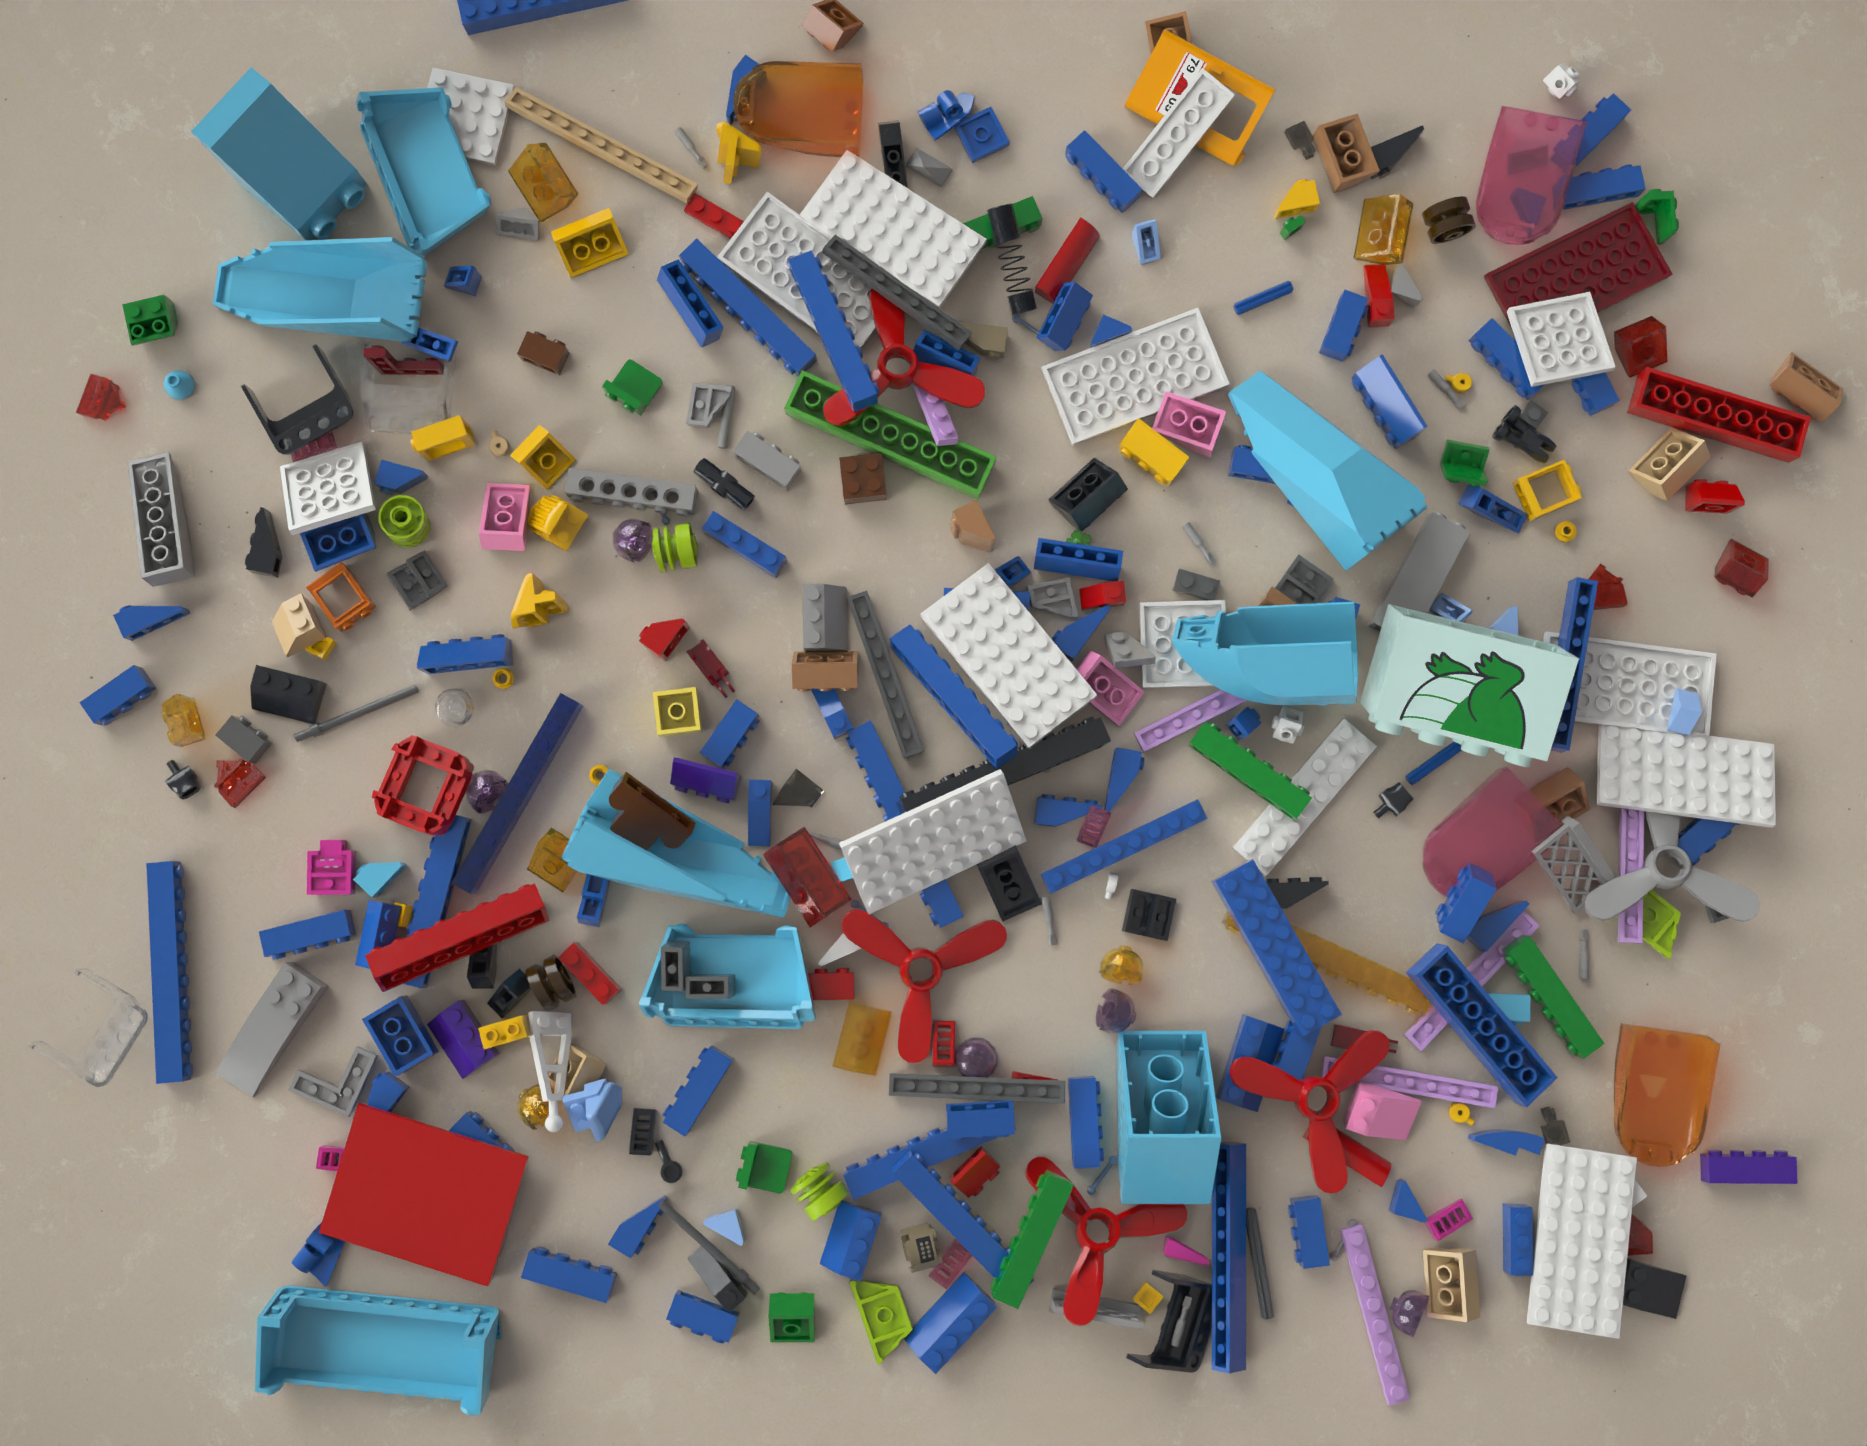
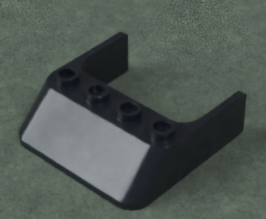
M317 344L312 347L332 380L334 388L328 394L279 421L270 420L253 390L245 384L241 385L275 449L283 455L292 454L344 425L352 419L354 414L349 395L324 351Z
M1153 1270L1152 1275L1174 1284L1172 1296L1167 1305L1166 1316L1161 1325L1160 1336L1153 1353L1150 1355L1127 1353L1126 1358L1145 1368L1189 1373L1196 1372L1202 1363L1212 1329V1284L1183 1274ZM1185 1296L1192 1297L1185 1318V1328L1179 1347H1175L1170 1343L1177 1319L1180 1318Z

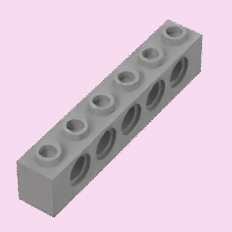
M568 468L565 494L570 497V500L575 502H583V499L591 500V503L597 505H604V502L612 503V506L625 508V505L633 506V509L646 511V508L655 509L654 511L657 513L667 514V511L676 512V515L687 517L688 514H694L698 493L696 485L575 468ZM588 483H593L594 488L592 491H584ZM609 486H614L615 492L613 494H605ZM636 489L637 492L634 497H626L628 490ZM657 492L658 496L655 500L650 501L647 499L649 493ZM671 495L679 496L676 503L668 502Z

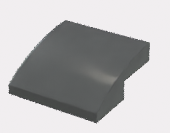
M425 550L407 559L405 564L387 572L389 580L409 611L447 587L445 580Z
M1298 554L1275 589L1297 604H1314L1320 600L1334 578Z

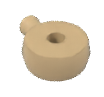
M497 430L491 431L490 434L493 439L489 443L490 452L499 457L506 455L509 451L508 441L503 437H499Z

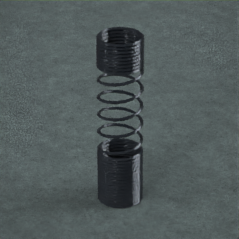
M1010 203L988 209L987 216H989L994 243L997 244L995 248L1017 247L998 256L1000 260L1019 258L1000 268L1005 271L1022 269L1003 279L1004 281L1024 280L1006 289V292L1026 291L1007 297L1011 315L1035 310L1038 307L1037 303H1035L1032 288L1009 290L1031 279L1029 277L1007 279L1027 270L1028 267L1004 268L1024 259L1025 256L1001 257L1022 248L1023 245L997 247L1007 241L1020 238L1014 206Z

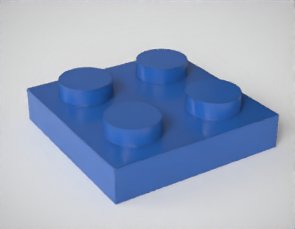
M992 107L962 120L954 127L972 163L1010 146V142Z

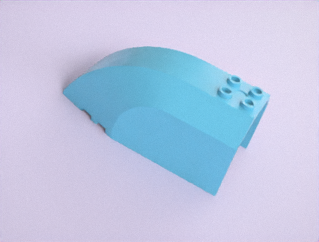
M1354 602L1248 606L1237 608V612L1225 614V611H1219L1216 616L1205 618L1203 614L1177 619L1172 644L1179 655L1203 679L1231 695L1253 702L1272 705L1318 704L1325 706L1328 704L1349 705L1357 702L1358 653Z

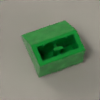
M159 295L122 304L132 346L175 335L178 320L174 302L167 296Z

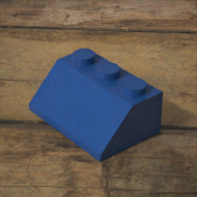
M367 513L300 533L315 572L376 548L375 532Z
M841 1200L842 1203L837 1207L820 1265L839 1275L861 1282L882 1213Z

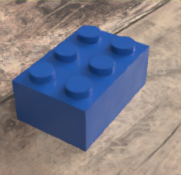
M1470 862L1466 868H1461L1457 876V883L1455 886L1451 885L1446 894L1448 898L1436 910L1439 931L1463 944L1497 889L1493 874Z
M407 995L398 997L362 1019L394 1077L402 1075L439 1053L437 1046Z

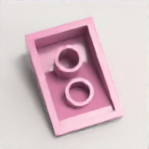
M1166 391L1152 429L1165 439L1189 451L1211 457L1225 419L1226 411Z
M487 483L479 529L482 549L525 551L528 535L527 521L529 517L530 485Z
M1089 651L1076 668L1097 694V697L1088 704L1118 726L1121 725L1145 693L1122 672L1114 668L1104 657L1093 651Z
M1359 1080L1343 1116L1345 1129L1365 1136L1406 1140L1422 1102L1419 1099Z

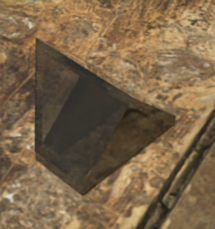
M795 769L772 805L809 806L812 808L824 790L799 770Z

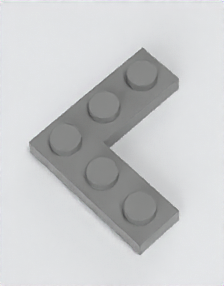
M359 1046L356 1047L339 1086L303 1070H297L288 1091L350 1117L378 1055Z

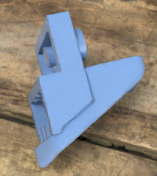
M606 1079L584 1084V1091L563 1096V1104L575 1132L591 1128L596 1142L602 1141L622 1106V1087L614 1082L607 1083Z

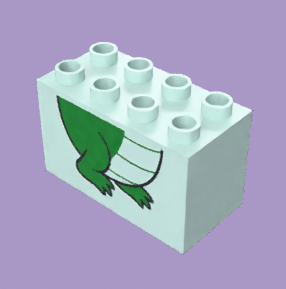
M1388 604L1360 703L1370 714L1368 720L1376 723L1375 729L1401 735L1403 726L1409 727L1411 731L1418 733V739L1426 743L1444 746L1446 737H1450L1452 741L1462 744L1461 750L1486 757L1491 747L1495 748V752L1505 755V761L1523 767H1530L1533 758L1544 761L1548 760L1579 658L1555 644Z

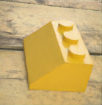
M610 208L551 231L553 240L570 278L629 254Z
M1139 418L1118 447L1121 450L1120 453L1125 458H1132L1137 462V466L1142 471H1149L1161 485L1166 484L1169 486L1189 459V456Z

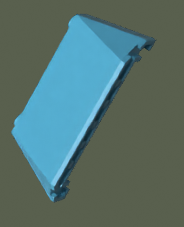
M443 88L359 92L356 106L359 112L362 111L363 116L360 123L361 133L406 244L426 256L485 215L491 205L489 193L485 192L482 188L478 189L448 116L452 107L449 95L445 94Z
M686 924L669 925L643 995L639 1001V1006L645 1016L650 1018L654 1016L664 1019V1024L669 1026L799 1029L803 1027L805 1021L812 1022L816 1019L801 938L797 927L790 925L778 928L775 935L695 934ZM668 941L690 942V975L735 974V996L729 999H686L685 990L662 991L661 947Z

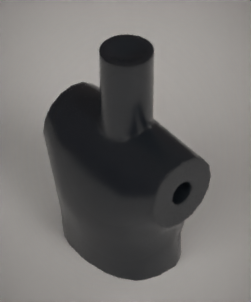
M175 760L167 762V766L173 775L166 779L165 782L180 799H187L200 790L201 787L197 781V775L189 765L180 769Z
M1398 782L1379 795L1383 804L1373 813L1378 818L1388 811L1398 816L1414 799L1402 784Z

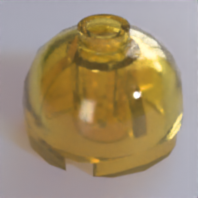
M1119 946V948L1112 949L1104 955L1099 973H1101L1102 978L1110 982L1122 984L1121 980L1129 981V985H1135L1142 982L1143 962L1140 956L1132 951V948Z
M539 1084L524 1089L519 1095L517 1106L520 1119L533 1130L537 1129L535 1127L537 1125L543 1127L549 1116V1102H543Z

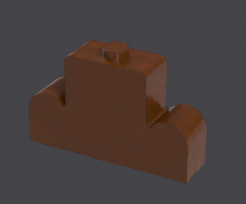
M625 772L615 783L609 796L610 805L614 809L620 810L615 815L610 830L646 851L659 837L662 838V842L666 847L678 848L690 837L696 822L628 772Z

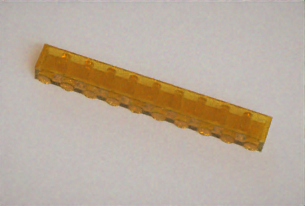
M1227 910L1222 923L1227 925L1225 929L1238 934L1239 930ZM1291 924L1316 970H1318V967L1325 969V974L1335 979H1338V976L1346 979L1345 983L1352 987L1358 988V985L1366 988L1365 992L1372 996L1378 997L1380 994L1386 997V1002L1394 1006H1398L1400 1003L1406 1006L1405 1010L1414 1015H1418V1013L1426 1014L1430 1001L1409 977Z

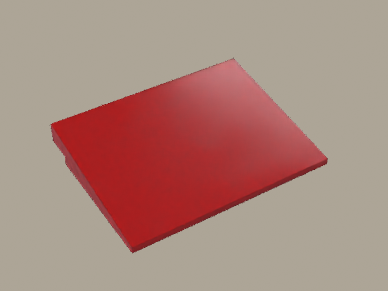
M359 1103L319 1233L488 1287L494 1277L498 1259L502 1254L529 1156Z

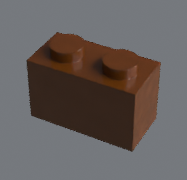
M527 331L517 355L525 362L560 376L570 352L565 347L566 344L557 339L551 341L546 339V336L540 332L535 331L531 333Z

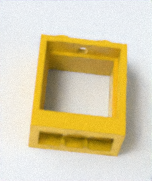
M461 415L411 431L413 439H410L413 450L417 451L419 456H423L428 462L476 445L471 427Z
M1565 459L1518 478L1512 483L1525 513L1528 514L1527 518L1529 521L1573 504L1582 498L1581 488L1575 483L1572 477V468L1569 464H1566ZM1555 471L1568 499L1541 510L1529 482Z
M528 1014L478 1028L483 1049L529 1037Z

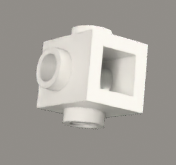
M1564 62L1559 64L1543 81L1549 87L1548 91L1554 97L1560 99L1564 96L1570 97L1578 89L1576 85L1581 80L1578 78L1579 73Z
M1283 705L1279 715L1274 716L1271 723V728L1274 729L1273 738L1293 744L1296 737H1300L1303 732L1304 725L1302 721L1304 712Z

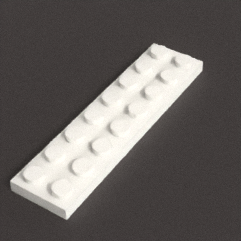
M1342 719L1292 777L1291 783L1296 787H1304L1310 792L1309 796L1312 797L1296 821H1293L1269 804L1232 848L1245 860L1253 859L1260 872L1267 876L1377 746L1346 719Z

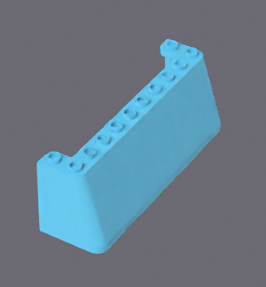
M300 1286L280 1287L257 1317L255 1392L272 1395L279 1391L284 1383L287 1382L294 1383L295 1385H316L320 1388L335 1387L341 1390L355 1389L362 1392L374 1391L384 1394H404L408 1397L423 1396L429 1399L462 1400L460 1405L462 1412L469 1416L481 1415L489 1397L499 1310L493 1306Z

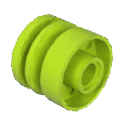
M407 495L394 496L382 504L379 511L380 526L395 545L402 548H413L421 545L427 539L430 533L431 522L427 513L415 498Z
M690 523L675 525V535H671L669 528L665 526L663 528L664 537H662L659 528H653V555L661 573L667 572L666 562L669 563L671 571H675L676 561L678 560L683 569L697 567L698 546Z
M828 1162L811 1168L790 1189L793 1195L800 1190L803 1191L796 1199L798 1202L806 1198L810 1200L804 1207V1211L812 1221L822 1215L826 1216L849 1194L841 1180L833 1184L829 1182L835 1175L834 1170L826 1175L823 1174L830 1167Z

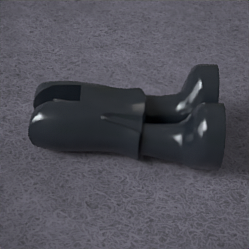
M1514 405L1503 417L1501 424L1495 429L1492 438L1497 441L1504 440L1514 445V448L1521 449L1534 460L1545 464L1549 459V455L1540 447L1546 451L1553 452L1557 445L1550 438L1536 431L1531 425L1528 426L1520 419L1521 409ZM1510 427L1521 434L1519 436L1511 431Z

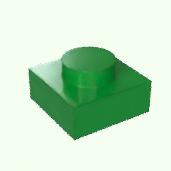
M1301 215L1295 219L1291 217L1283 223L1284 227L1280 234L1284 240L1302 229L1306 221Z

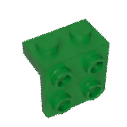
M1649 190L1635 206L1639 214H1654L1657 244L1662 245L1679 228V220L1676 218L1675 211L1677 199L1674 198V190Z
M629 359L612 383L606 379L602 388L608 399L613 402L617 400L623 404L622 407L632 414L635 412L641 416L662 386L663 381L649 370Z
M1446 440L1440 460L1444 477L1453 483L1461 481L1467 482L1474 487L1486 486L1488 480L1484 467L1490 451L1489 447Z
M750 1141L748 1146H743L741 1159L744 1160L743 1168H738L736 1181L739 1182L738 1188L747 1190L748 1187L778 1194L783 1193L792 1151Z

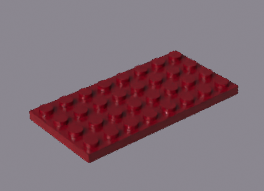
M1631 202L1485 274L1484 279L1511 327L1507 310L1510 307L1590 292L1598 313L1671 277L1673 274L1636 206Z

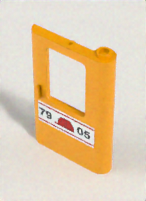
M1165 29L1124 107L1158 125L1203 68L1224 86L1256 103V108L1238 140H1231L1209 128L1196 144L1200 149L1233 167L1236 163L1240 165L1246 154L1242 151L1276 89Z

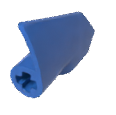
M945 90L938 95L936 104L933 102L918 111L923 125L935 141L970 115L975 95L961 93L955 96L952 91Z
M319 1224L307 1238L306 1244L294 1257L292 1264L303 1273L310 1272L326 1287L346 1241L319 1233L321 1224Z

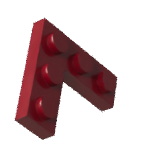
M372 345L371 348H364V358L381 375H445V366L436 358H426L425 361H417L415 358H404V361H397L384 346Z

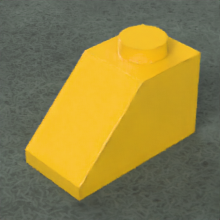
M1307 179L1297 181L1279 205L1274 215L1275 219L1316 211L1320 201L1315 180L1308 181Z

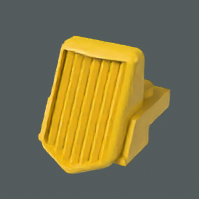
M727 122L718 123L716 132L720 144L717 163L725 164L723 183L731 184L732 177H737L738 165L759 167L762 148L757 142Z
M551 494L550 496H543L531 507L527 524L531 527L529 531L567 552L587 519L588 514L560 497Z
M529 573L524 577L511 613V626L515 629L525 626L529 628L549 624L548 616L569 612L568 604L555 591L544 590L543 582L534 573Z

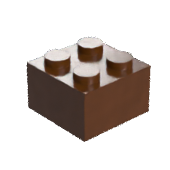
M882 453L839 457L845 505L887 500Z

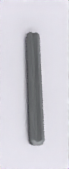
M1246 1208V1228L1261 1317L1263 1319L1274 1318L1257 1211L1255 1208Z

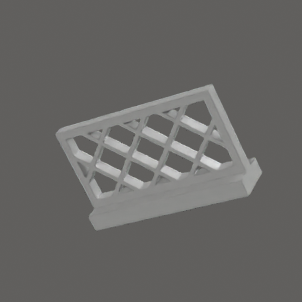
M1567 816L1561 821L1563 826L1531 852L1571 911L1577 914L1584 908L1586 896L1593 891L1589 890L1592 880H1598L1599 886L1616 877L1582 825ZM1567 833V844H1559L1560 837ZM1552 848L1549 859L1541 856L1545 849ZM1557 849H1565L1563 859H1555ZM1571 849L1578 850L1577 860H1569ZM1554 863L1562 864L1560 874L1552 872ZM1568 864H1575L1573 875L1566 874ZM1581 865L1589 866L1587 875H1579ZM1565 878L1572 879L1570 889H1563ZM1578 879L1585 880L1583 890L1576 889ZM1582 894L1581 901L1574 905V895Z
M1052 1289L1049 1312L1064 1315L1065 1290ZM1100 1297L1093 1321L1142 1330L1144 1327V1322L1139 1315L1140 1306L1138 1304Z

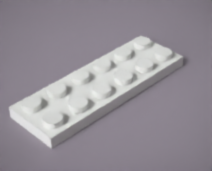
M1202 68L1124 166L1123 170L1143 191L1154 198L1235 97V94Z

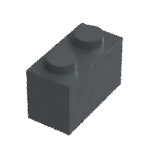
M231 715L215 736L247 762L256 764L272 744L267 740L269 736L260 729L254 730L250 726L252 723L244 716L237 717Z
M668 941L661 947L662 991H684L685 977L690 975V942Z
M692 974L685 977L686 999H729L735 996V974Z

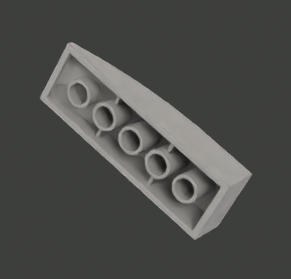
M167 452L127 462L141 578L152 587L195 577L187 519L171 454Z
M294 962L284 963L245 1021L216 1073L249 1096L254 1097L328 988V985Z

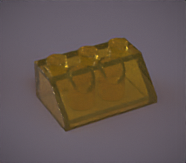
M546 142L527 144L508 170L532 211L539 219V222H544L568 208L578 195V192Z
M1402 194L1364 199L1354 259L1385 265L1403 263L1413 203Z
M849 1001L832 1067L876 1076L892 1011Z

